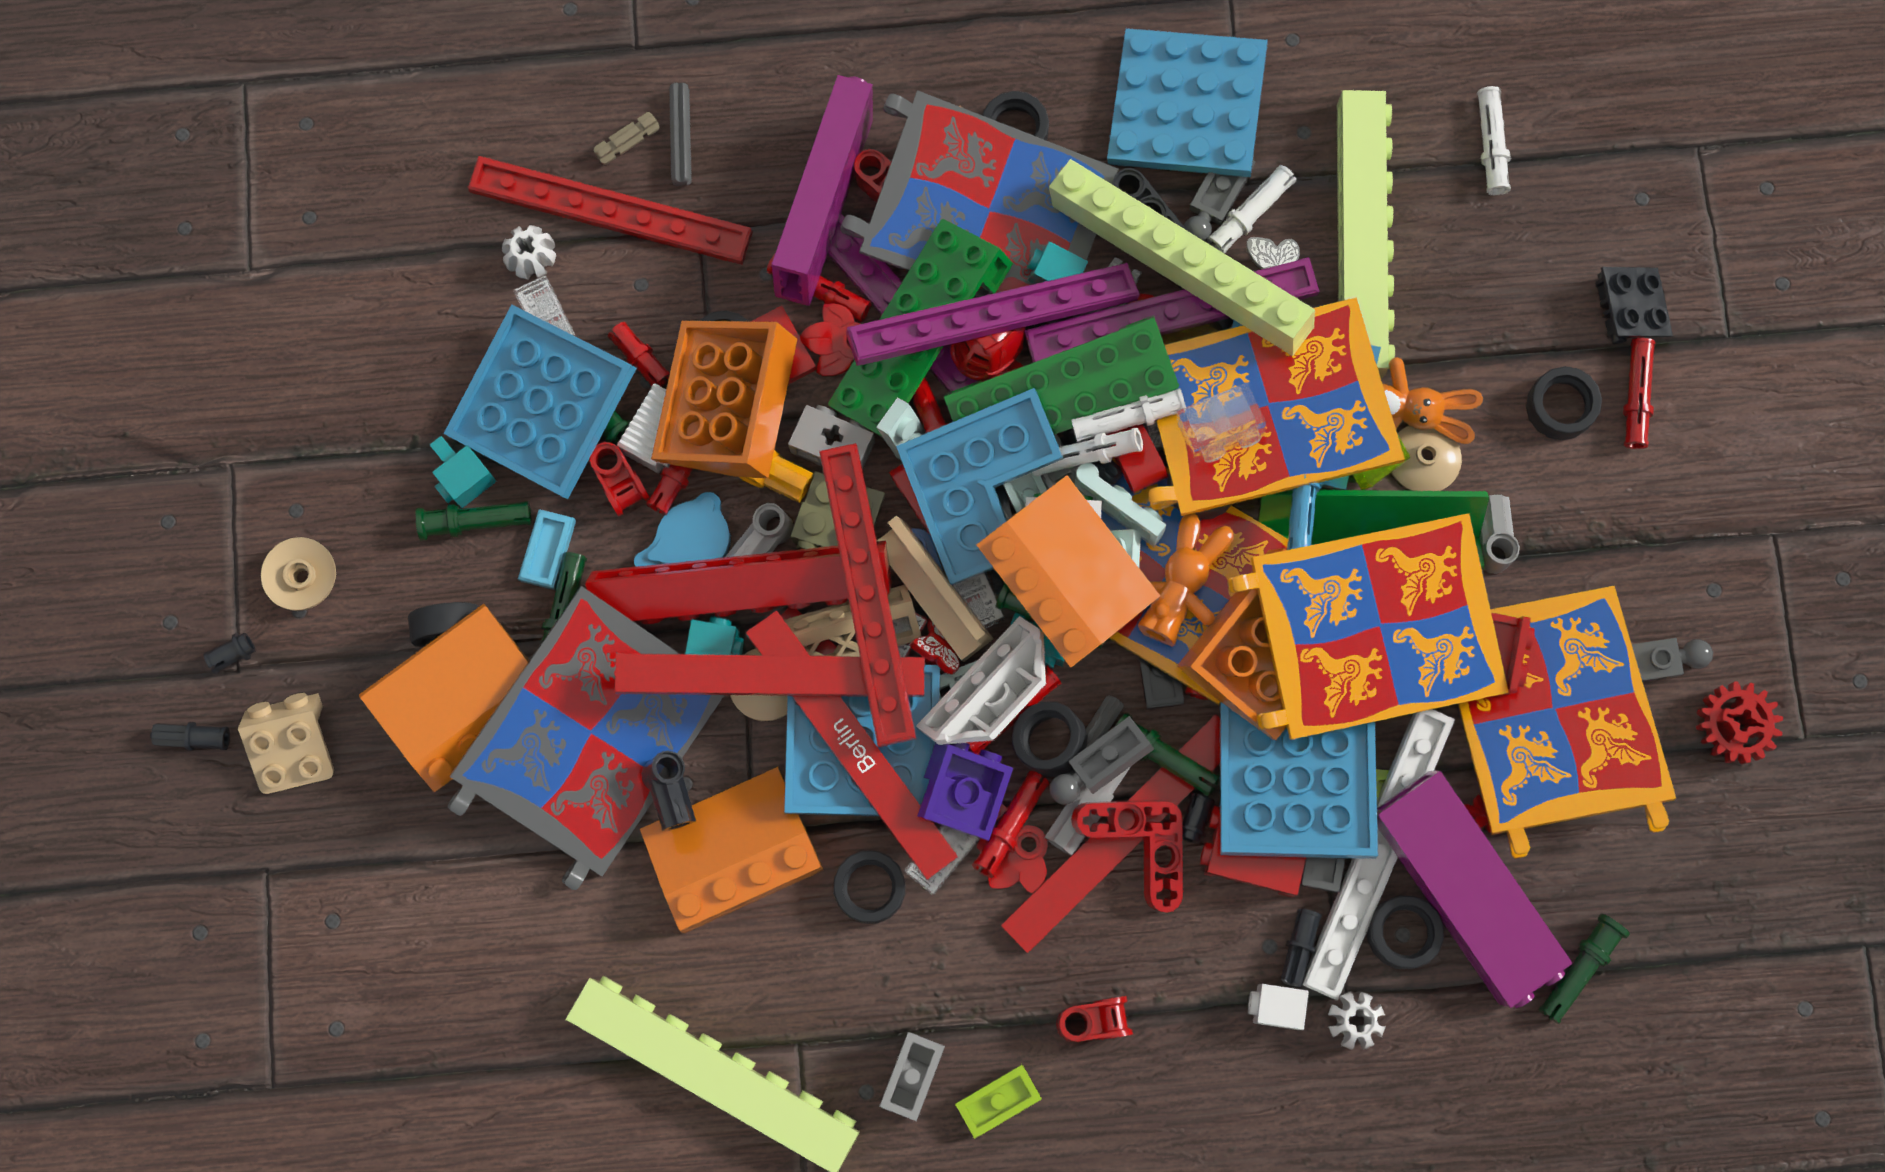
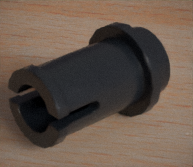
M235 633L232 635L231 640L209 652H205L203 656L211 671L217 674L241 659L246 661L251 659V654L256 652V649L246 633L241 635Z
M1191 794V799L1182 822L1183 840L1199 844L1201 838L1206 837V833L1203 831L1212 806L1215 803L1213 799L1201 794Z

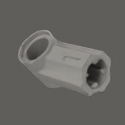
M1489 495V502L1480 534L1485 565L1484 570L1488 573L1497 574L1503 572L1516 560L1520 550L1519 543L1513 533L1509 497L1503 495ZM1492 546L1499 547L1504 551L1506 556L1504 560L1498 559L1492 554Z
M774 503L761 505L753 515V523L726 557L773 552L779 544L786 542L791 537L794 528L792 519ZM774 517H780L778 527L767 531L768 521Z

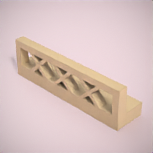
M895 516L888 522L892 529L877 541H886L890 566L958 657L965 662L992 641L993 637L954 585H950L947 576L908 524L898 516Z
M901 585L891 588L888 599L892 619L895 620L908 616L911 630L896 634L897 644L900 646L922 636L907 587ZM849 601L784 620L810 656L860 657L858 644L851 641L855 634ZM831 639L839 643L834 653L823 655L815 651L821 641Z

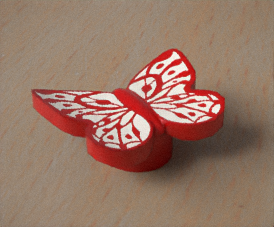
M928 618V636L914 639L909 646L919 653L921 657H924L926 664L938 665L944 672L953 675L960 666L958 655L932 620Z

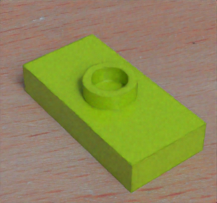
M1021 1065L957 1102L955 1105L975 1139L1040 1101L1042 1098L1025 1068Z

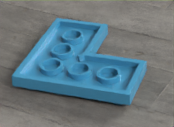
M1035 388L896 446L950 585H956L994 569L976 544L1007 521L995 487L1064 459Z

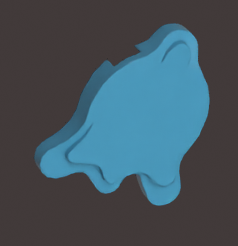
M705 492L695 500L681 503L670 509L668 514L662 518L652 544L635 556V567L726 557L730 547L731 535L728 524L721 513L719 497L714 493Z

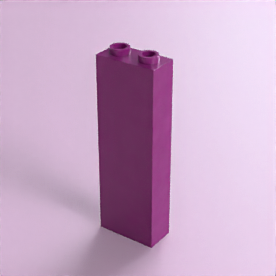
M837 75L772 262L775 297L807 306L811 304L855 175V158L863 151L873 122V84L867 83L859 77Z
M1428 771L1377 808L1378 829L1430 905L1439 913L1443 924L1498 1004L1509 1008L1513 1006L1520 1008L1534 998L1533 992L1544 984L1545 986L1552 985L1564 977L1565 972L1563 970L1573 963L1441 771Z

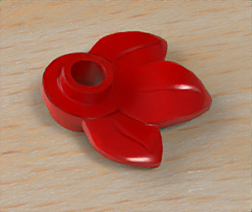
M824 304L822 309L824 322H818L807 327L800 334V340L809 350L820 355L817 364V374L835 376L846 372L854 359L846 335L847 327L862 323L855 322L851 311L840 304Z
M1026 825L1022 827L1015 839L1017 844L1013 851L1006 853L994 877H988L991 888H1008L1020 881L1022 886L1032 894L1043 884L1047 874L1043 857L1047 851L1048 841L1045 839V834L1041 829ZM982 838L977 844V849L980 852L987 840ZM1025 838H1032L1036 842V848L1033 851L1026 852L1023 850L1021 843Z

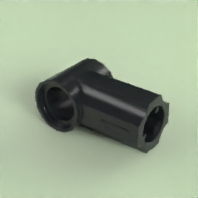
M673 751L658 753L646 763L641 773L644 785L651 791L662 831L681 828L696 821L683 778L685 764L683 759ZM657 764L664 765L668 769L669 779L662 778L658 774Z

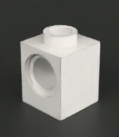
M1259 984L1257 985V992H1250L1248 1014L1254 1015L1253 1023L1304 1030L1309 991Z

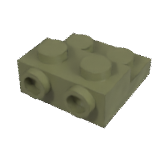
M816 471L805 502H802L791 534V539L793 543L797 544L796 548L798 550L838 546L825 477L823 473ZM866 487L875 529L885 499V493Z

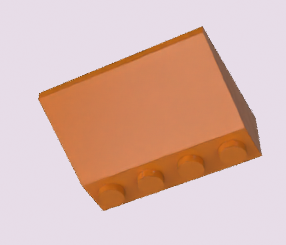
M681 321L651 459L655 462L735 477L769 478L797 338L777 322Z
M1067 475L976 544L1070 667L1100 646L1160 597L1159 593Z
M1272 549L1269 550L1266 554L1286 551V549ZM1255 588L1236 592L1215 617L1213 624L1207 627L1177 667L1210 695L1271 739L1277 740L1287 725L1260 729L1257 723L1258 714L1283 709L1258 590Z
M482 604L360 693L359 697L411 766L433 792H436L452 780L449 776L529 660L486 605Z
M778 767L692 805L696 819L692 824L670 831H662L660 821H656L640 829L662 891L680 932L687 933L823 871L800 815L784 814L785 781Z

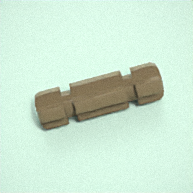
M646 112L637 118L638 123L634 124L631 122L610 136L608 143L604 140L594 147V153L603 165H607L616 159L615 154L618 152L622 155L645 140L644 135L647 134L649 137L660 129L657 120L650 112Z

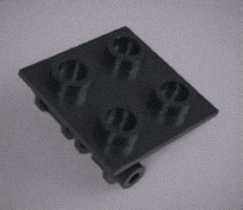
M1601 267V273L1597 274L1598 280L1595 282V285L1599 292L1600 307L1609 308L1602 312V317L1610 318L1605 321L1607 329L1606 336L1608 339H1611L1612 344L1624 343L1627 341L1626 337L1673 336L1658 268Z

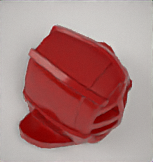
M1025 327L966 340L970 351L965 341L953 343L950 348L951 359L961 374L973 380H981L982 382L1023 367L1024 365L1017 362L1016 358L1023 349ZM975 354H977V355H979V356H981V357H983V358H985V359H987V360H989V361L981 360V359L975 357Z

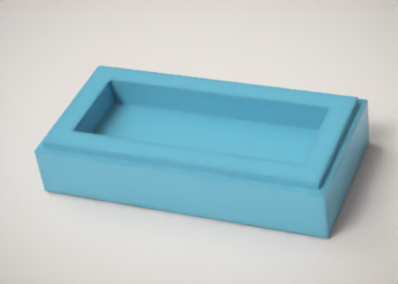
M541 509L538 510L518 576L519 581L556 590L564 558L563 554L568 550L576 520L574 518Z

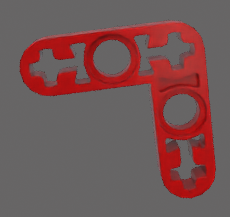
M1161 800L1085 802L1079 804L1074 809L1071 817L1072 827L1082 836L1091 838L1144 837L1145 901L1148 906L1160 912H1172L1179 907L1183 897L1182 814L1178 806L1172 802ZM1130 808L1135 813V823L1130 829L1124 830L1118 823V816L1123 809ZM1162 808L1164 813L1170 814V821H1165L1163 826L1158 822H1146L1145 814L1160 815L1162 814ZM1091 810L1093 815L1108 816V824L1093 823L1090 830L1089 825L1083 824V817L1089 816ZM1166 845L1171 850V861L1168 865L1160 867L1155 862V852L1160 846ZM1155 872L1162 874L1171 873V879L1164 877V888L1171 891L1170 897L1164 899V904L1162 900L1156 899V892L1163 890V879L1155 877Z

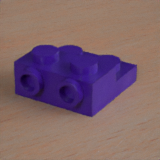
M935 742L923 777L928 779L929 783L918 816L989 841L1013 768L1001 764L1002 756L982 749L979 755L969 752L970 744L968 743L938 745Z

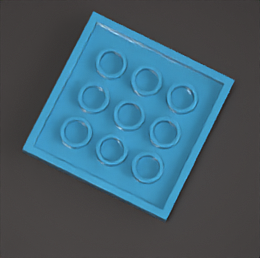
M1126 28L1107 156L1108 164L1251 177L1268 40Z
M511 304L444 434L568 499L637 368Z
M924 665V697H908L917 739L878 747L920 806L929 780L923 777L935 742L921 732L916 725L939 702L940 667L938 665ZM788 696L784 814L879 816L794 699ZM840 696L878 747L868 697Z
M1221 702L1220 855L1376 859L1378 857L1375 722L1291 740L1289 739L1286 727L1278 739L1273 740Z

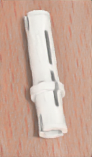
M1489 86L1477 92L1484 152L1481 154V163L1486 168L1487 193L1489 195H1502L1511 190L1507 165L1511 158L1510 151L1506 149L1501 89L1496 86Z
M1279 165L1271 176L1236 210L1232 209L1226 215L1227 219L1207 238V243L1225 254L1243 234L1247 235L1252 230V225L1286 189L1296 182V178L1292 176L1293 173L1286 166Z
M1176 389L1150 398L1147 395L1141 396L1139 401L1132 402L1131 404L1071 419L1077 443L1095 437L1096 434H1109L1144 423L1149 426L1155 424L1154 420L1187 411L1181 389Z
M1132 428L1131 430L1111 435L1100 433L1096 434L1094 439L1059 447L1063 457L1080 454L1064 458L1034 471L1033 474L1038 477L1042 474L1096 461L1108 463L1112 461V457L1140 452L1143 450L1140 431L1138 428ZM1117 444L1116 446H1113V447H1109V448H1105V449H1099V448H1104V447H1108V446Z

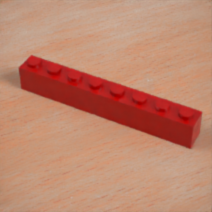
M877 541L887 594L890 595L892 580L886 541ZM838 546L592 571L585 582L586 589L630 620H641L642 624L658 623L667 617H677L678 620L683 621L698 618L700 614L714 613L715 616L724 617L735 614L736 610L751 609V612L763 613L772 610L774 606L788 605L790 609H801L808 607L810 603L825 601L826 605H839L845 603L848 599Z

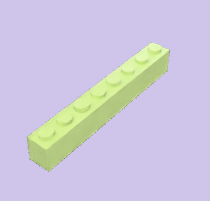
M1342 90L1337 103L1338 302L1357 297L1370 344L1381 347L1377 368L1380 378H1383L1389 369L1390 360L1395 358L1394 345H1389V332H1392L1394 329L1395 316L1394 310H1388V297H1392L1394 292V276L1388 275V262L1393 260L1394 245L1392 240H1388L1387 228H1391L1393 223V207L1387 206V194H1391L1393 186L1392 172H1387V160H1390L1392 156V138H1386V126H1390L1392 119L1391 104H1386V91Z
M1070 159L1050 184L1049 191L1054 208L1293 356L1314 329L1315 309Z
M602 976L600 981L589 978L566 1020L827 1171L838 1172L860 1133L859 1130L854 1128L856 1120L839 1110H836L834 1115L822 1110L820 1106L823 1101L804 1090L800 1096L786 1089L789 1082L771 1071L768 1072L766 1077L754 1071L753 1067L756 1063L740 1053L735 1052L734 1056L730 1057L721 1052L719 1049L722 1043L704 1033L701 1034L700 1038L693 1036L686 1031L689 1024L671 1014L664 1019L653 1013L656 1005L646 999L635 995L634 999L631 1000L620 994L623 987L605 976Z

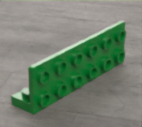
M941 219L879 320L972 299L980 286L994 294L1011 269L1013 262L999 247L945 219ZM943 346L857 366L854 360L828 402V405L876 433L884 440L876 428L897 397L906 403L910 402Z
M1154 315L1123 326L1118 331L986 381L982 382L980 380L951 391L944 396V399L954 422L1035 388L1055 435L1073 428L1071 419L1131 404L1132 402L1139 401L1141 396L1147 395L1148 398L1159 396L1178 389L1179 383L1159 332Z
M1287 490L1262 496L1258 522L1288 539L1293 491ZM1320 490L1316 493L1311 544L1315 545L1469 513L1483 573L1485 565L1480 534L1489 502V495L1486 491Z

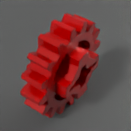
M1736 681L1728 684V690L1722 685L1714 689L1715 696L1710 694L1703 698L1708 708L1697 710L1696 714L1705 719L1703 723L1696 726V730L1706 731L1707 736L1701 740L1702 745L1708 743L1714 745L1711 752L1712 756L1719 755L1722 752L1725 753V763L1734 762L1738 756L1740 764L1744 765L1751 762V757L1755 761L1765 758L1763 750L1768 752L1775 750L1777 746L1771 738L1782 736L1783 732L1776 729L1775 724L1783 721V716L1773 715L1772 710L1778 706V703L1776 701L1768 704L1765 701L1768 691L1763 690L1755 694L1753 683L1744 685L1741 690L1739 682ZM1736 699L1735 703H1732L1731 709L1720 708L1725 701ZM1739 716V723L1734 721L1733 718ZM1740 724L1744 725L1745 728L1740 730ZM1748 737L1759 738L1752 746L1743 747L1747 743Z

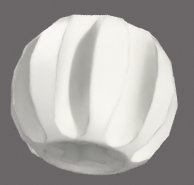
M529 225L525 231H522L520 226L513 229L511 233L514 237L504 239L502 245V252L506 254L503 257V262L507 269L511 272L516 271V276L527 280L534 273H536L538 278L546 275L547 271L544 267L553 266L556 259V253L553 251L555 243L548 233L542 234V229L533 225Z
M1348 992L1340 996L1343 1004L1342 1009L1332 1004L1328 1015L1335 1016L1337 1024L1328 1027L1333 1037L1343 1032L1344 1039L1341 1046L1353 1050L1358 1039L1361 1048L1365 1050L1374 1046L1371 1039L1372 1032L1382 1038L1386 1026L1378 1025L1376 1020L1378 1016L1385 1015L1381 1004L1371 1009L1370 1002L1373 998L1372 996L1361 992L1356 1003L1353 994ZM1356 1011L1358 1017H1364V1025H1359L1357 1028L1356 1025L1349 1024V1017L1355 1016Z

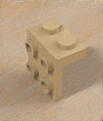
M305 693L294 694L287 697L284 702L272 705L269 702H261L252 705L245 711L238 731L259 790L262 793L269 794L330 779L333 776L334 767L318 723L323 707L318 693L309 696Z

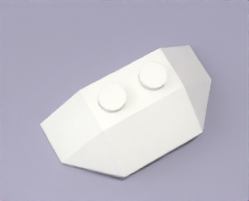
M1019 616L916 727L938 745L994 740L1046 684L1043 632Z

